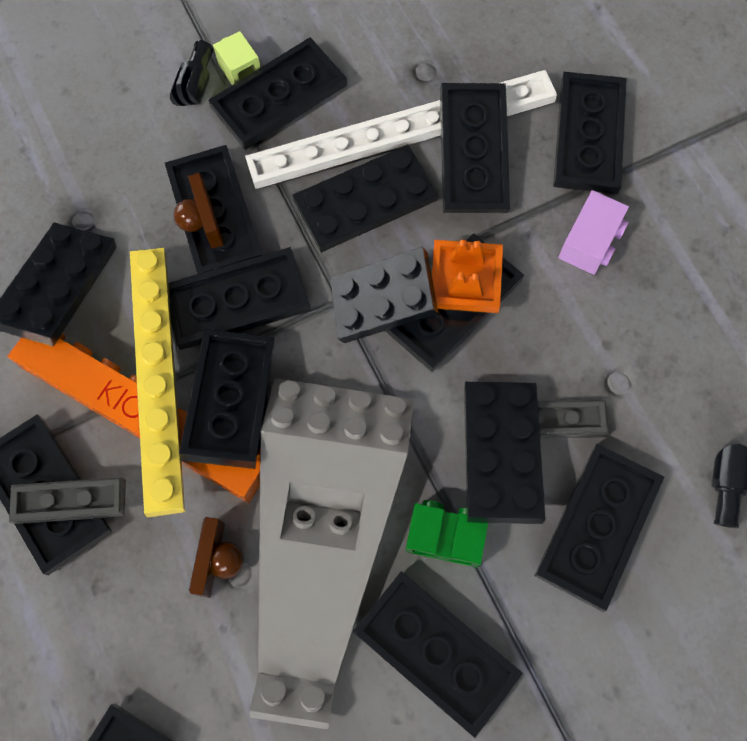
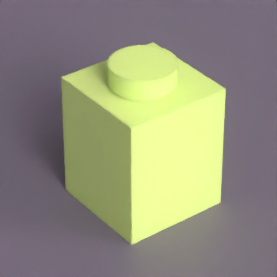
M240 31L213 44L218 65L232 85L261 68L259 57Z

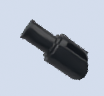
M204 40L195 41L189 61L181 63L170 91L172 104L176 106L201 104L210 79V73L206 69L214 51L210 43Z
M731 444L721 449L715 457L711 485L718 492L715 525L739 528L741 497L746 496L747 447L744 445Z

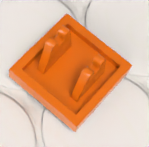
M434 240L432 279L438 309L499 313L503 245L481 243L480 241Z

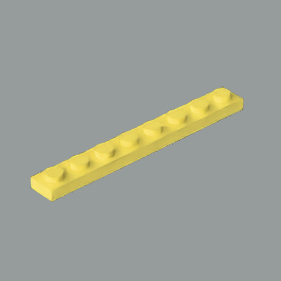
M164 248L130 251L144 514L147 518L186 512L182 461H180L179 457L181 444L167 258Z

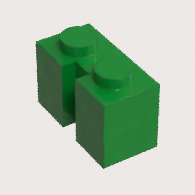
M423 500L422 505L415 503L405 549L406 553L478 568L481 565L488 523L467 522V508H459L458 514L444 511L445 505L440 502Z

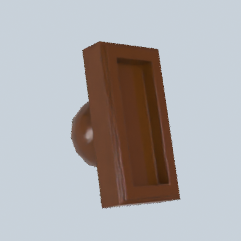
M202 174L189 175L188 179L195 200L185 199L176 205L173 214L174 222L181 230L186 232H196L204 228L212 249L223 246L222 243L224 241Z
M205 517L203 519L189 587L190 594L210 598L214 577L230 579L239 573L244 563V555L236 544L222 542L225 524L218 518Z

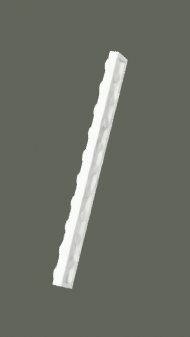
M546 70L501 82L506 83L507 116L555 103L557 93ZM440 100L246 155V161L255 189L400 148L407 144L410 145L441 136Z

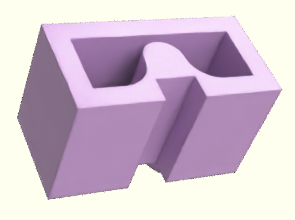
M592 190L558 258L595 275L600 264L608 265L616 249L610 246L614 237L620 240L629 221L623 219L629 206Z

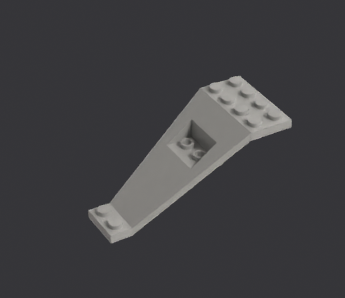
M275 378L261 428L258 676L250 708V718L328 730L336 683L406 465L414 399ZM302 518V519H309V520H308V521H300L299 519ZM335 524L345 525V527H338Z

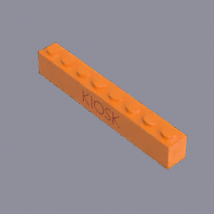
M61 334L54 347L21 337L7 357L23 370L140 439L136 375L132 374L130 378L123 376L119 373L121 368L106 358L99 362L91 357L93 352L81 343L75 341L72 346L63 341L66 338L63 334ZM178 408L181 444L187 412ZM260 447L258 448L255 469L182 461V464L248 504L260 487Z

